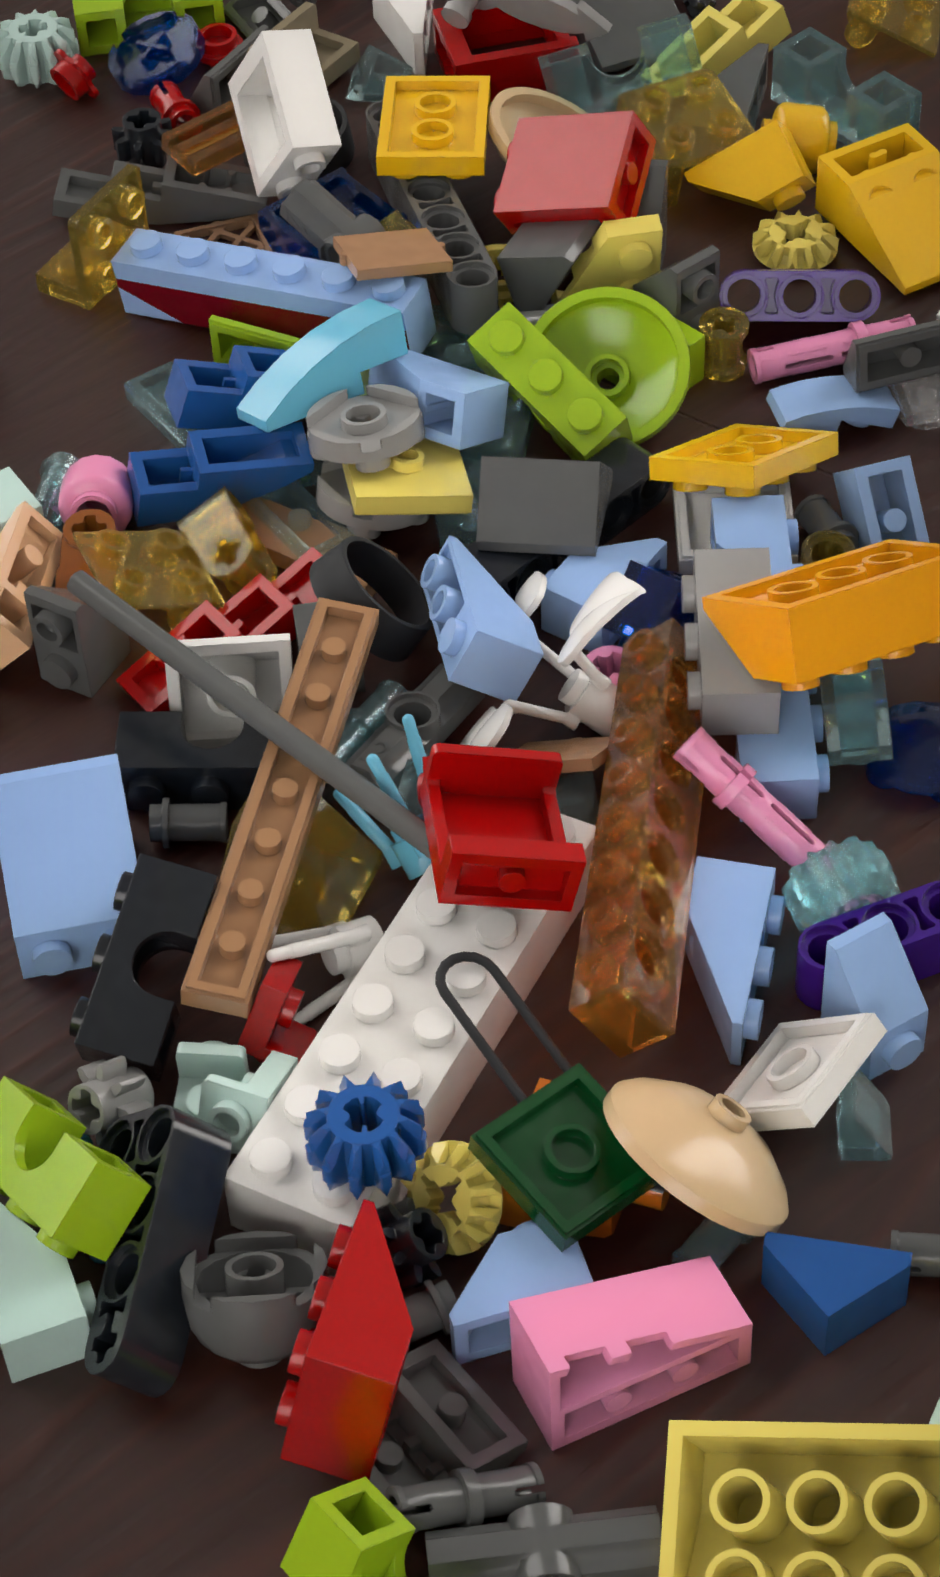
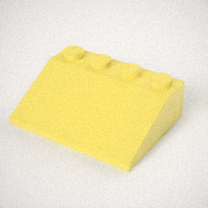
M669 1420L658 1577H940V1424Z

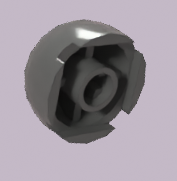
M249 1231L215 1239V1253L208 1255L206 1260L198 1264L196 1250L186 1256L180 1268L181 1292L186 1315L192 1332L200 1343L214 1354L227 1360L241 1363L249 1368L261 1369L271 1367L282 1359L291 1356L300 1328L307 1330L316 1328L318 1322L307 1319L308 1311L320 1275L329 1277L328 1259L323 1248L314 1243V1254L307 1250L298 1248L297 1235L283 1231Z

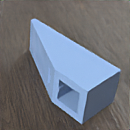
M408 350V354L369 369L368 385H393L414 393L423 414L426 439L462 450L503 438L509 382Z
M449 535L439 554H432L426 561L420 580L448 681L504 701L507 699L517 701L544 655L534 623L459 539Z
M697 856L685 905L684 949L730 1064L741 1065L746 1039L757 1041L759 1039L764 1000L755 999L757 986H770L775 947L766 946L768 934L777 936L781 934L786 896L774 895L776 868Z

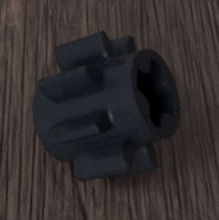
M136 108L130 110L122 118L123 127H112L111 129L114 150L117 152L118 161L163 168L167 161L166 154L177 153L175 131L172 130L171 119L169 117L161 119L160 114L154 109Z
M410 1197L395 1204L389 1202L377 1208L376 1210L402 1292L411 1287L417 1288L422 1286V1281L427 1279L432 1281L439 1278L442 1273L435 1261L445 1255L448 1247L446 1229L440 1218L428 1208L419 1207L415 1209L414 1201Z

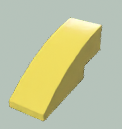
M732 0L720 12L708 5L638 74L641 80L674 102L688 98L758 43L769 44V53L787 37L792 30L784 7L775 0Z

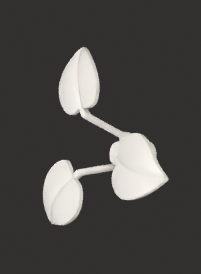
M539 571L534 572L526 580L515 597V603L528 617L532 615L541 603L547 587V578ZM612 572L597 586L575 617L570 627V636L562 647L559 656L539 640L544 654L543 658L568 678L558 696V700L566 704L565 712L507 699L498 709L491 706L470 729L460 745L495 747L504 735L514 714H524L562 723L573 731L582 722L603 737L613 736L631 712L634 697L613 684L610 678L599 672L582 650L595 634L620 610L647 591L620 572ZM574 660L581 669H574L570 664Z

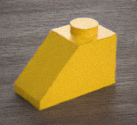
M777 119L684 172L687 181L702 192L770 212L774 209L784 211L796 206L805 199L806 195L804 192L816 186L791 131Z

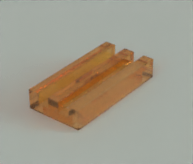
M232 100L162 134L161 149L193 177L245 152L241 132H238L240 128Z

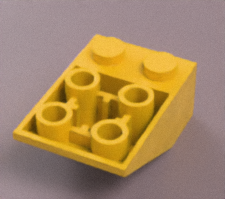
M905 123L818 156L815 209L829 223L834 224L835 228L903 295L939 282V151L909 123Z

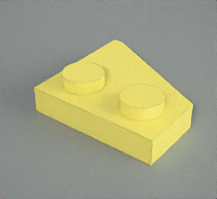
M659 214L603 221L591 239V246L580 254L571 267L573 280L565 291L555 290L551 296V303H558L574 293L595 287H624L633 290V285L660 271L663 229Z

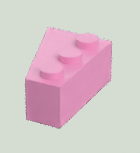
M711 1256L509 1301L513 1382L552 1451L751 1362L753 1323Z

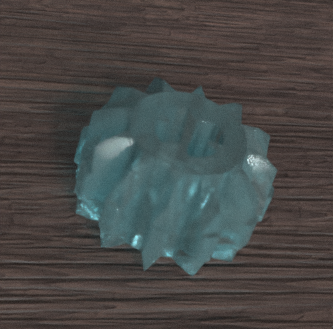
M856 835L847 837L840 844L829 840L824 849L816 853L807 852V860L803 864L793 866L789 870L790 879L781 889L786 899L785 905L800 932H803L813 924L900 894L901 891L896 883L897 877L892 871L893 867L882 850H878L873 841H860Z

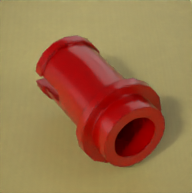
M172 81L162 82L168 92L167 94L162 92L158 84L155 85L150 92L149 99L153 108L161 115V119L168 117L171 119L175 137L186 138L193 135L197 131L201 119L200 110L196 104L189 99H185L177 84Z

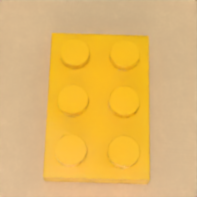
M386 76L376 152L377 176H393L404 180L417 176H446L457 180L466 179L471 176H484L488 135L487 118L491 95L490 76Z
M736 423L649 456L650 480L673 482V490L679 492H698L708 489V486L725 487V495L756 496L761 493V487L789 482V475L813 472L817 470V463L838 455V432Z

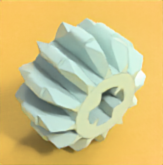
M34 9L31 14L26 15L17 12L15 20L0 22V70L2 71L3 78L15 80L17 87H23L29 83L34 84L37 89L43 83L57 85L50 74V70L59 62L54 52L59 48L69 57L76 53L79 54L78 39L75 38L74 29L71 27L69 18L58 17L55 11H48L42 14Z

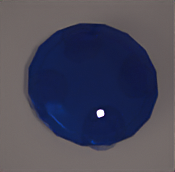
M912 701L893 705L873 718L864 731L862 754L867 763L866 776L871 784L881 789L895 788L907 794L930 796L933 800L940 803V703Z

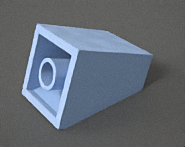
M117 754L0 774V860L13 937L23 979L43 975L53 976L70 970L92 967L94 952L103 933L112 935L120 913V911L113 909L119 880L125 871L133 873L137 864Z

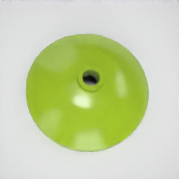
M621 287L586 289L554 304L534 325L627 417L634 443L639 445L655 436L666 427L680 409L688 391L691 374L688 344L680 325L672 314L651 297L638 291ZM606 376H615L619 379L618 384L612 389H603L599 386L601 380ZM530 408L532 414L534 415V417L536 418V420L538 421V423H539L548 433H550L549 430L547 429V427L545 426V424L541 421V419H540V418L533 412V410Z

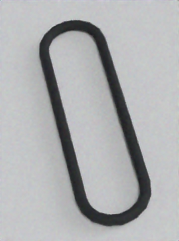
M463 951L450 955L440 963L435 976V985L440 996L518 1104L527 1098L449 991L446 984V973L449 968L461 962H474L488 970L564 1073L572 1068L514 987L491 959L477 952Z

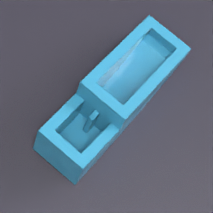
M369 298L339 312L308 332L285 351L256 381L236 407L238 419L253 426L255 425L257 428L268 433L305 418L308 410L317 401L331 393L347 389L348 399L365 394L361 372L408 354L401 310Z

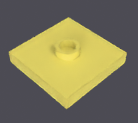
M424 438L405 452L390 457L391 463L389 467L376 473H362L356 469L355 464H342L355 515L472 513L473 492L458 449Z

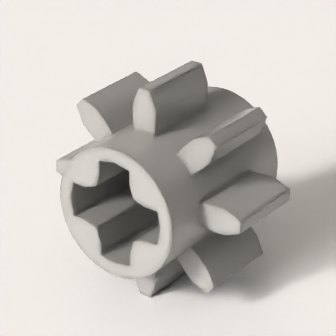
M122 1055L107 1061L101 1059L79 1067L77 1071L82 1083L74 1086L69 1091L68 1111L87 1128L84 1134L95 1135L97 1145H100L104 1134L114 1121L123 1116L152 1108L154 1105V1090L148 1076L137 1067H127L126 1058Z

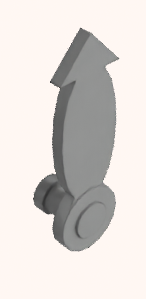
M571 0L447 1L441 11V15L447 23L456 28L465 29L472 20V13L475 9L489 10L497 7L510 16L540 28L568 34L584 33L586 42L609 33L613 24L583 0H580L578 4Z

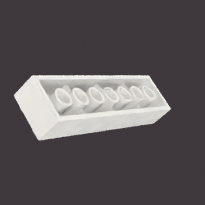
M560 813L566 842L583 843L587 861L571 912L438 903L432 864L430 863L228 1168L224 1189L231 1226L246 1232L283 1231L297 1235L298 1248L314 1254V1243L323 1248L328 1259L339 1225L354 1226L363 1199L374 1202L376 1209L389 1202L395 1204L403 1200L408 1189L400 1182L401 1179L392 1178V1188L389 1191L388 1197L376 1186H369L365 1188L361 1196L356 1200L350 1192L349 1183L330 1191L327 1184L323 1181L322 1171H313L312 1166L307 1161L305 1145L308 1141L305 1140L303 1128L306 1112L316 1110L315 1101L318 1098L319 1090L339 1093V1085L343 1075L354 1085H362L375 1072L381 1081V1088L401 1081L404 1089L408 1092V1099L419 1100V1104L424 1111L425 1127L423 1130L427 1133V1149L434 1142H438L488 1062L438 992L435 985V976L440 963L450 955L463 951L477 952L484 955L499 967L522 1000L525 1001L600 879V827ZM474 962L457 963L449 968L446 973L447 987L494 1051L518 1013V1010L490 972L483 966Z

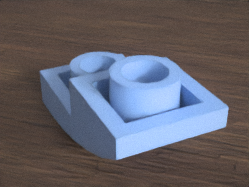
M844 375L824 376L785 384L769 390L766 401L779 426L787 428L837 432L841 421L860 428L869 425L892 428L901 410L888 386L856 393Z

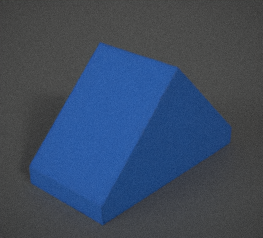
M767 1232L763 1243L761 1284L819 1351L826 1356L906 1305L912 1252Z

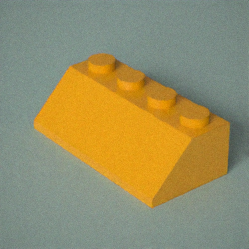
M887 539L702 597L703 610L754 679L780 682L781 689L784 691L810 690L820 686V677L829 674L850 675L860 673L868 669V661L876 658H903L915 653L914 645L923 642L940 643V544Z

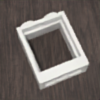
M311 29L261 31L228 82L257 197L277 196L278 199L285 200L293 187L305 178L309 181L316 180L342 146Z

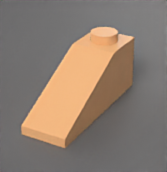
M26 501L16 507L0 532V670L29 650L33 642L24 591L30 585L52 587L56 570L60 564L63 533Z

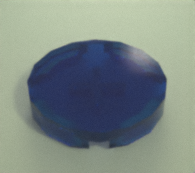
M160 11L146 15L125 29L121 34L124 40L118 48L113 44L109 52L108 68L119 87L132 95L149 96L151 90L157 84L163 92L166 91L162 83L163 81H172L178 84L184 81L197 68L205 52V38L192 16L185 13L184 17L177 16L175 11Z

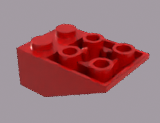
M363 1199L354 1226L349 1227L340 1224L337 1229L327 1262V1267L335 1269L337 1272L335 1277L331 1275L329 1277L320 1275L307 1316V1319L318 1323L316 1328L310 1330L300 1328L287 1368V1373L300 1377L299 1382L288 1379L274 1424L287 1427L280 1459L349 1481L365 1476L370 1480L386 1432L414 1331L375 1203Z

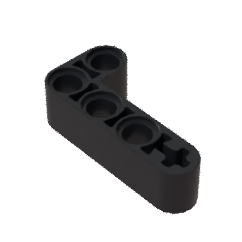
M159 1105L117 1119L107 1129L100 1142L99 1148L120 1157L152 1187L106 1262L84 1356L85 1367L90 1374L153 1398L164 1395L173 1386L183 1364L191 1328L182 1299L180 1268L186 1256L194 1250L197 1252V1264L207 1259L232 1147L230 1135L225 1130L170 1105Z

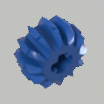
M375 1072L362 1085H354L343 1075L339 1085L340 1092L319 1090L318 1098L315 1101L316 1110L306 1112L303 1128L305 1140L308 1141L305 1145L307 1161L312 1166L313 1171H322L323 1181L327 1184L330 1191L349 1183L350 1192L356 1200H358L365 1188L369 1186H376L388 1197L389 1191L392 1188V1178L412 1182L413 1174L416 1171V1161L424 1159V1153L427 1151L428 1146L427 1133L423 1130L425 1127L424 1111L419 1104V1100L408 1099V1092L404 1089L401 1081L381 1088V1081Z

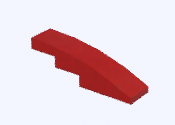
M312 546L273 582H270L259 573L218 610L206 599L172 629L169 634L177 640L290 633L292 642L296 639L292 605L318 601L310 582L309 571L311 565L323 555ZM147 651L121 674L116 681L145 712L170 711L165 662L150 651Z

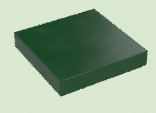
M580 1063L471 1135L468 1146L473 1155L561 1252L658 1184L634 1161L613 1134L603 1111V1101L608 1093Z

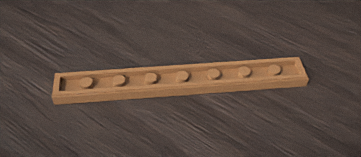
M319 597L278 714L335 755L379 625V609ZM268 740L180 990L182 1005L247 1019L267 962L266 953L272 947L326 784L323 779L270 740Z

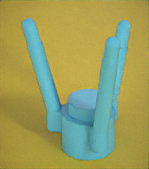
M405 714L402 718V723L418 777L420 773H423L422 757H425L426 753L413 715ZM369 754L366 762L380 789L408 809L378 755ZM334 790L333 797L382 851L392 870L402 866L409 880L425 873L431 863V859L391 830L390 833L395 840V843H393L361 807L338 790ZM423 813L418 815L424 821Z

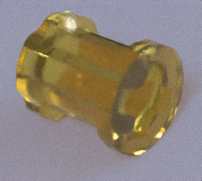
M732 307L709 309L699 319V332L705 335L704 376L707 379L722 382L736 380L744 375L745 368L747 367V355L742 348L743 340L749 333V319L745 313Z

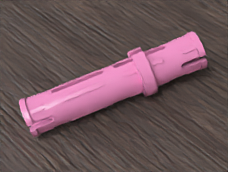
M911 314L866 325L863 321L859 320L850 322L847 329L760 348H750L747 351L749 372L756 385L781 377L841 365L845 362L852 340L914 326L916 323Z
M702 726L672 756L715 796L712 799L715 805L721 810L727 807L734 815L738 816L752 829L751 831L783 861H786L814 891L822 887L844 863L840 856L817 838L801 820L765 789L754 777L757 773L754 768L748 763L742 766L719 746Z

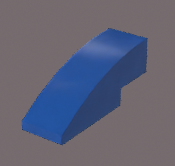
M234 345L228 364L175 358L164 398L176 427L183 429H219L253 426L238 419L236 407L256 381L287 350Z
M293 422L268 433L257 428L255 425L188 431L185 448L129 452L127 473L131 484L134 503L133 513L137 527L176 522L215 513L278 490L313 472L315 463L310 455L309 444L302 422Z

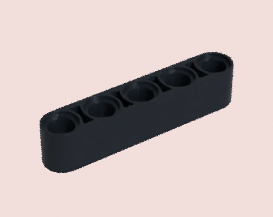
M626 437L614 440L586 460L601 461L613 469V482L598 547L609 542L656 507L664 499L672 485V482L650 480L649 456L654 454ZM476 541L466 547L514 601L522 585L534 572L539 571L546 575L549 570L557 569L569 556L477 550Z

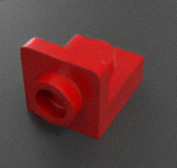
M298 959L272 962L261 983L237 1044L244 1046L246 1053L254 1056L261 1064L272 1050L297 1057L299 1063L318 1034L315 1029L294 1021L305 991L293 987L303 964Z

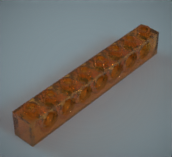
M673 617L651 629L639 630L627 642L623 643L568 1009L619 1058L674 1035L677 1021L704 784L672 757L688 738L701 727L700 710H688L687 672L697 671V661H685L684 629Z

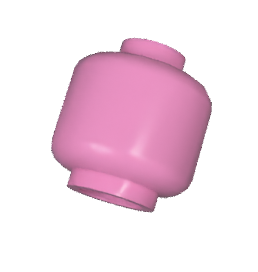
M97 454L82 457L73 463L63 477L59 493L58 510L63 523L72 514L80 510L100 509L109 513L114 519L117 535L126 529L132 519L134 506L127 467L110 456Z

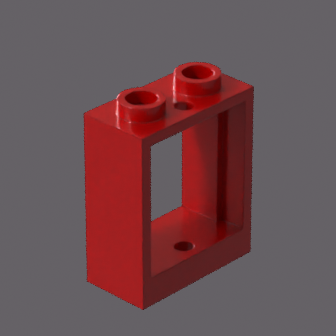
M497 7L489 10L475 9L469 25L465 29H459L443 19L441 15L443 8L432 9L434 52L444 76H490V102L494 100L498 93L512 87H530L547 92L574 88V67L581 65V51L575 35L569 36L568 33H560L523 22ZM544 37L546 41L545 43L472 55L470 51L471 49Z

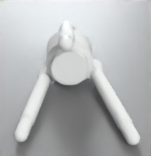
M366 915L349 922L342 920L321 928L275 935L272 947L266 953V958L269 962H278L321 953L322 960L329 973L333 976L343 974L345 977L343 981L302 1008L296 1014L294 1021L304 1025L340 1001L384 934L375 918L371 915Z

